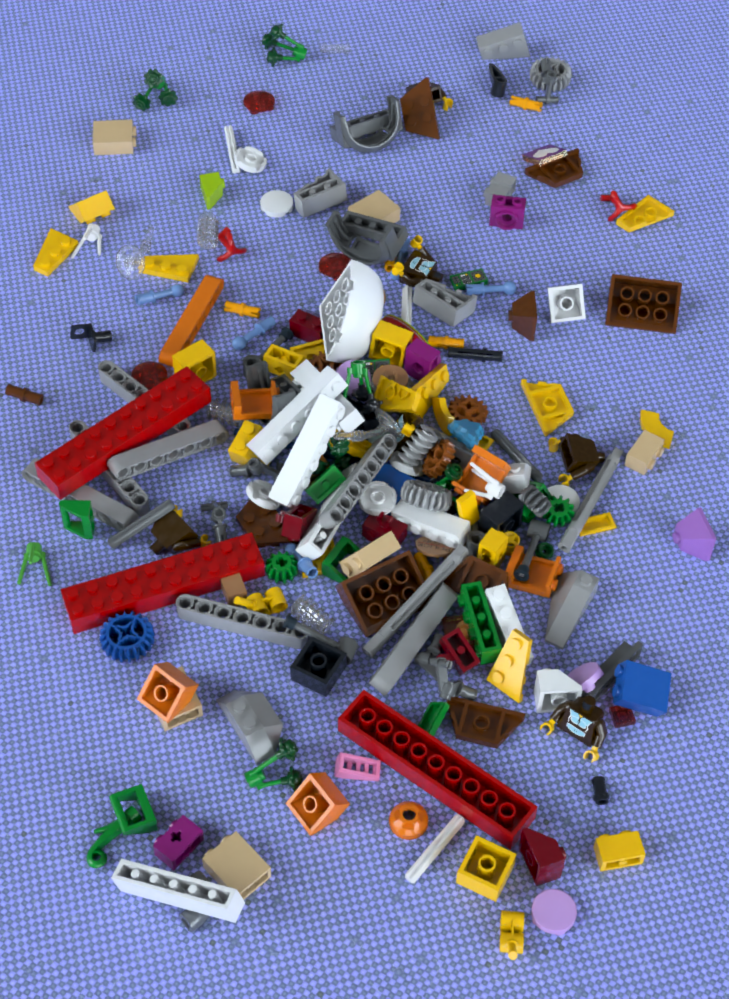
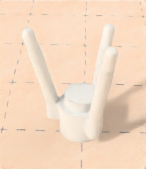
M91 223L87 226L86 232L71 255V259H74L85 240H97L98 255H101L102 235L98 225Z
M470 462V465L473 467L471 471L487 482L485 487L487 493L472 491L477 496L486 497L489 500H492L493 497L499 499L503 495L506 486L491 477L479 466Z

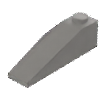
M582 570L562 573L557 579L558 586L556 591H552L544 642L561 650L564 649L597 592L599 578Z

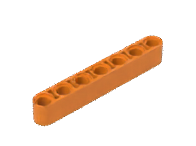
M205 275L159 354V363L173 367L172 355L192 344L223 290L224 279Z

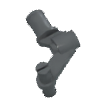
M546 58L540 61L542 68L541 76L543 77V82L547 85L545 96H536V101L545 104L559 102L558 96H551L552 85L557 76L556 72L551 69L549 58H547V63Z
M251 458L245 465H231L230 475L231 477H251L253 474L260 475L265 473L273 477L275 483L284 463L277 462L276 469L263 464L257 458Z
M211 501V503L200 504L201 512L212 511L211 520L216 523V525L212 526V530L215 531L216 543L228 539L226 532L227 524L222 523L226 517L224 509H228L227 501Z
M439 633L433 635L431 644L426 648V651L418 652L415 656V664L434 677L437 682L436 667L431 666L429 661L432 657L436 658L442 654V646L438 641L444 635Z
M432 657L430 659V665L436 667L440 698L448 701L451 700V697L458 696L472 701L476 699V689L464 685L460 680L454 683L448 681L447 669L452 668V661L446 660L444 657Z

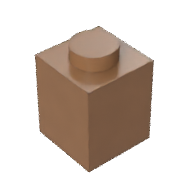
M240 573L221 578V589L227 604L236 607L241 606L234 603L236 596L247 598V590Z

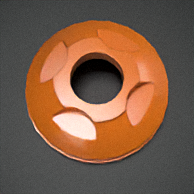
M401 802L390 813L389 826L392 832L399 838L405 840L417 839L428 828V814L424 807L416 802ZM411 810L416 816L412 820H407L403 817V813Z

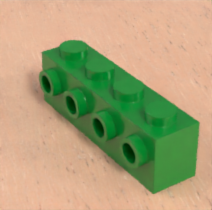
M477 581L461 584L460 595L457 596L458 604L464 610L463 620L465 624L468 623L469 640H473L475 645L473 650L481 661L480 665L494 663L502 650V646L482 583Z

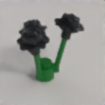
M362 360L351 361V367H347L346 383L348 386L344 389L343 396L347 397L351 374H353L354 378H359L358 388L352 390L351 396H354L357 401H366L362 408H366L367 412L378 411L383 401H379L374 396V391L371 389L366 362Z

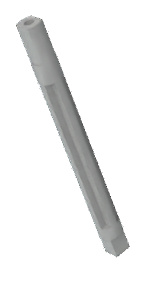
M615 447L611 454L607 456L561 538L558 548L565 553H569L619 464V459L623 453L619 448Z
M461 544L458 545L365 644L362 651L371 658L376 655L469 554L468 548Z

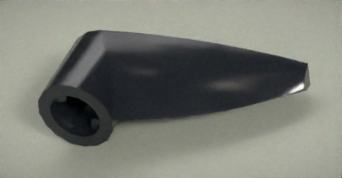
M489 63V76L492 83L490 94L494 97L502 98L505 94L507 79L493 63Z

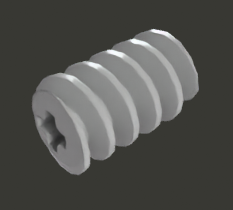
M420 424L422 430L417 428L415 430L418 436L411 435L413 442L410 440L406 441L409 448L406 446L402 447L405 453L400 451L397 453L409 465L418 466L420 460H423L425 457L424 454H427L429 449L433 447V443H436L438 440L436 433L423 424Z

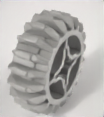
M552 57L549 58L551 69L556 72L557 77L551 91L555 93L556 90L561 91V89L569 86L572 71L569 64L565 63V60ZM540 58V60L532 63L529 75L532 85L544 91L547 85L543 82L540 61L544 58Z
M406 480L400 491V497L403 501L429 511L445 512L449 510L453 500V494L447 488L420 480Z

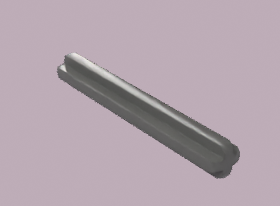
M499 429L491 432V438L515 463H527L531 466L530 478L533 481L539 482L543 479V474Z
M168 499L110 537L107 540L109 546L115 549L174 510V503Z

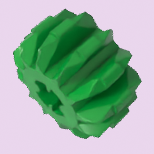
M554 495L549 501L552 507L542 516L543 519H547L546 523H554V528L557 527V524L562 528L565 527V523L570 524L571 518L575 514L572 511L574 505L569 504V498L562 500V495L559 496V499Z
M278 551V555L271 554L270 558L266 560L265 572L270 580L275 579L276 584L282 581L285 585L286 580L292 582L293 577L297 576L298 562L295 560L294 555L289 556L288 551L284 554Z

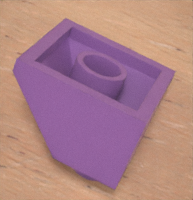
M701 507L678 522L672 534L674 543L678 544L681 551L704 561H710L717 538Z

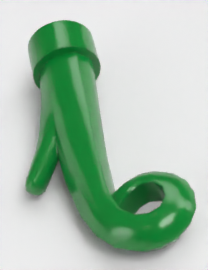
M133 806L124 811L129 826L138 823L142 819L139 812ZM117 819L94 830V834H103L98 837L87 852L86 859L90 867L100 868L107 862V854L101 849L122 833ZM95 856L101 857L99 860H94Z

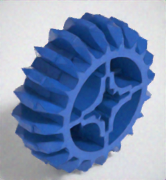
M133 610L130 614L124 611L123 615L116 613L115 618L109 617L108 622H104L103 628L100 630L101 636L99 640L102 650L105 651L108 657L112 656L114 661L119 658L121 663L125 659H128V662L131 663L133 658L139 661L140 655L146 657V651H151V645H154L155 632L151 622H149L147 617L143 618L141 613L135 616ZM137 630L143 633L142 637L138 636ZM112 637H116V640H118L117 644L112 641Z

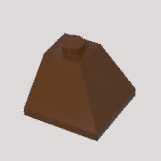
M530 291L514 301L511 310H508V321H511L512 329L529 341H534L537 323L535 291Z

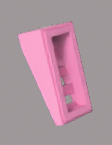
M340 752L335 761L334 777L378 782L381 760ZM352 764H355V770H351ZM361 765H364L363 772H360ZM369 766H373L372 774L369 773Z

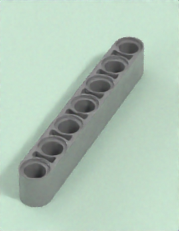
M104 360L98 364L100 381L127 403L148 391L146 387L112 361ZM184 419L167 430L166 433L173 435L190 429V422Z
M215 419L115 455L108 460L107 467L116 479L121 481L222 444L229 438V432L219 420Z
M75 420L70 423L71 439L89 429L85 422ZM110 469L100 474L127 507L137 513L138 517H142L150 511L147 494L132 477L121 481L117 480Z
M385 434L373 442L320 514L319 523L324 529H331L344 521L397 446L396 438L392 434Z
M34 458L21 472L23 478L57 497L38 478L35 462L39 459ZM86 484L61 499L91 500L94 518L118 531L139 519L137 513L131 508Z
M442 582L369 680L368 683L383 696L387 695L457 599L459 594L447 584Z
M189 594L180 595L176 599L177 614L182 620L301 650L310 638L295 629L282 628L285 621L283 618Z

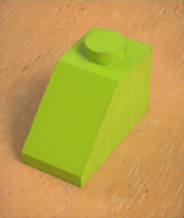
M219 172L199 175L200 188L207 210L211 209L223 196L225 181L224 178L220 177Z

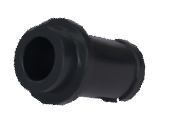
M593 777L591 779L594 790L593 801L597 805H605L610 799V794L606 790L605 777Z

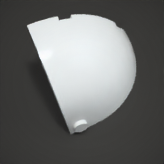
M352 259L319 306L326 360L331 362L344 363L349 360H359L370 349L372 334L379 321L382 320L384 307L382 282L376 272L370 267Z

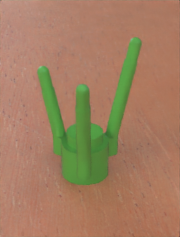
M30 542L26 545V553H24L17 581L18 585L22 582L27 562L31 565L41 559L48 586H52L45 558L46 553L42 551L40 543Z

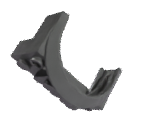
M389 95L387 96L388 109L346 121L345 116H341L340 111L333 112L335 125L330 126L331 138L344 148H353L362 153L377 152L385 148L394 140L398 131L403 130L399 99ZM365 134L372 135L368 138L359 139Z
M334 210L325 224L335 246L350 259L366 265L383 264L387 260L394 261L409 236L406 226L348 210L343 218H341L339 211ZM361 236L379 241V243L370 242L361 238ZM356 238V240L354 241V243H353L352 246L350 247V245H351L353 239Z
M266 361L246 367L248 389L270 388L271 381H275L276 387L280 389L279 395L272 396L271 419H259L266 426L301 390L285 374L270 379Z

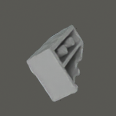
M521 22L476 36L482 60L530 57Z
M330 168L327 169L326 174L317 176L312 184L307 183L294 193L296 211L305 218L347 201L346 183Z
M427 278L415 285L412 302L452 327H455L475 312L477 295L472 294L471 297L462 294V290L457 289L453 291L446 288L447 285Z

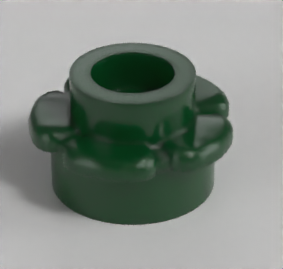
M543 542L537 545L535 550L537 557L548 560L553 557L554 549L550 543Z

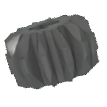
M533 485L525 487L519 495L520 501L537 517H542L552 507L548 498Z

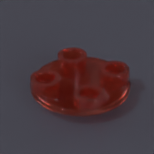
M257 90L248 93L243 99V104L250 110L251 114L256 115L259 112L272 111L275 98L269 92Z
M342 253L326 254L319 261V272L337 281L351 259Z
M147 361L138 364L132 370L131 377L150 390L166 380L168 374L162 364Z

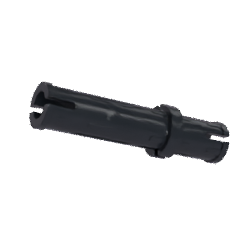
M449 346L448 358L482 360V362H502L503 351L487 350V348L471 349Z

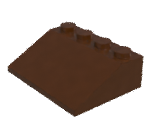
M612 274L605 326L676 334L682 283Z
M410 550L340 582L335 587L344 606L364 636L368 637L378 632L425 581ZM432 595L428 597V599L415 611V613L421 611V609L424 607V605L427 603V601Z

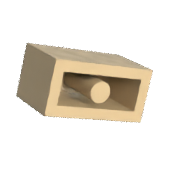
M644 430L627 453L624 466L645 475L648 469H653L656 458L662 456L665 450L663 447L664 439Z

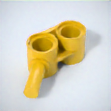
M280 587L268 589L264 594L265 598L261 593L257 592L249 595L247 598L236 596L234 599V603L237 605L245 606L249 610L268 615L283 612L288 607Z
M501 910L499 952L508 953V957L511 960H515L518 956L517 954H523L524 912Z

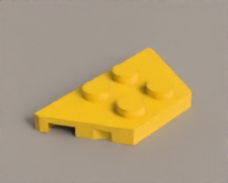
M521 379L520 385L544 436L551 434L573 416L574 410L561 384H548L538 381V384L527 383V379Z

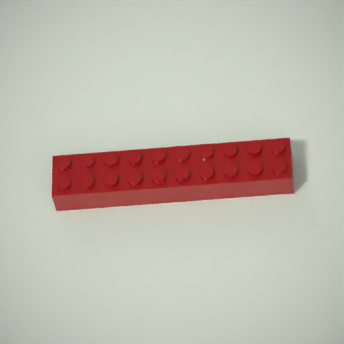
M186 366L35 462L38 478L60 500L109 469L107 462L111 457L149 443L211 402L210 387Z
M251 532L60 590L73 633L76 634L103 626L104 622H108L109 617L115 618L116 613L123 615L125 611L127 614H130L133 610L135 615L175 604L176 599L183 594L198 597L221 590V578L240 573L243 583L264 577L265 565Z
M363 690L338 718V731L510 850L520 839L522 829L528 828L534 821L538 806L367 691Z

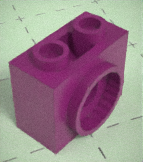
M493 194L489 226H496L503 230H522L526 198Z
M416 338L407 345L403 362L404 370L414 379L420 381L441 363L440 351L422 340Z

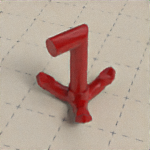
M614 190L611 191V195H601L600 197L601 201H611L616 208L614 213L608 217L610 222L614 221L623 211L634 210L637 207L636 203L623 204Z
M227 226L217 235L220 242L227 248V252L217 258L218 262H223L234 254H245L247 248H237L235 246L232 233H230L231 230Z

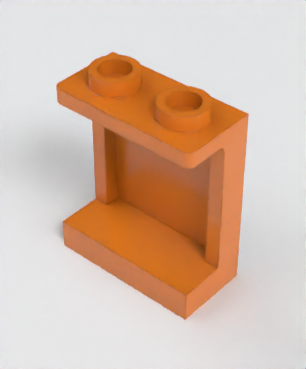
M230 381V401L233 420L271 419L272 396L280 394V389L276 387L275 381H271L270 388L239 389L238 381Z
M475 444L471 450L474 455L465 467L463 476L457 482L452 481L451 484L455 487L454 491L461 496L466 493L464 489L487 493L485 490L487 482L471 471L473 467L470 465V462L479 466L491 477L500 481V483L503 482L510 471V465ZM476 495L478 506L480 504L486 506L491 501L486 497Z
M516 545L506 568V572H508V588L550 598L552 591L557 589L558 575L561 576L563 573L564 565L561 564V556H557L555 561L533 556L529 565V579L527 581H519L514 577V571L522 564L525 554L524 546Z

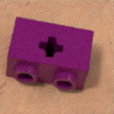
M182 815L171 823L169 830L164 835H159L154 841L153 849L155 856L174 871L204 840L203 830L185 815Z

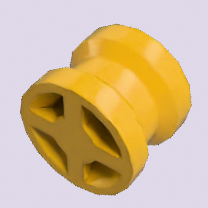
M508 531L504 533L508 536L506 556H512L515 546L520 543V537L517 533Z

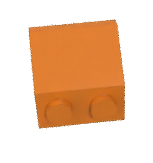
M171 663L154 664L137 700L169 723L190 703L199 684Z
M325 772L310 773L285 803L310 836L337 820L350 805Z

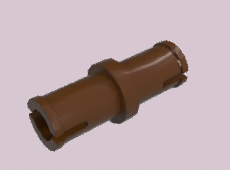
M8 384L5 390L6 395L19 398L22 402L28 401L40 406L44 400L43 394L29 391V388L26 387L20 388Z

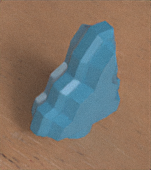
M468 419L454 420L447 426L452 437L464 443L469 450H472L475 444L478 445L479 440L485 434L481 423L471 422Z

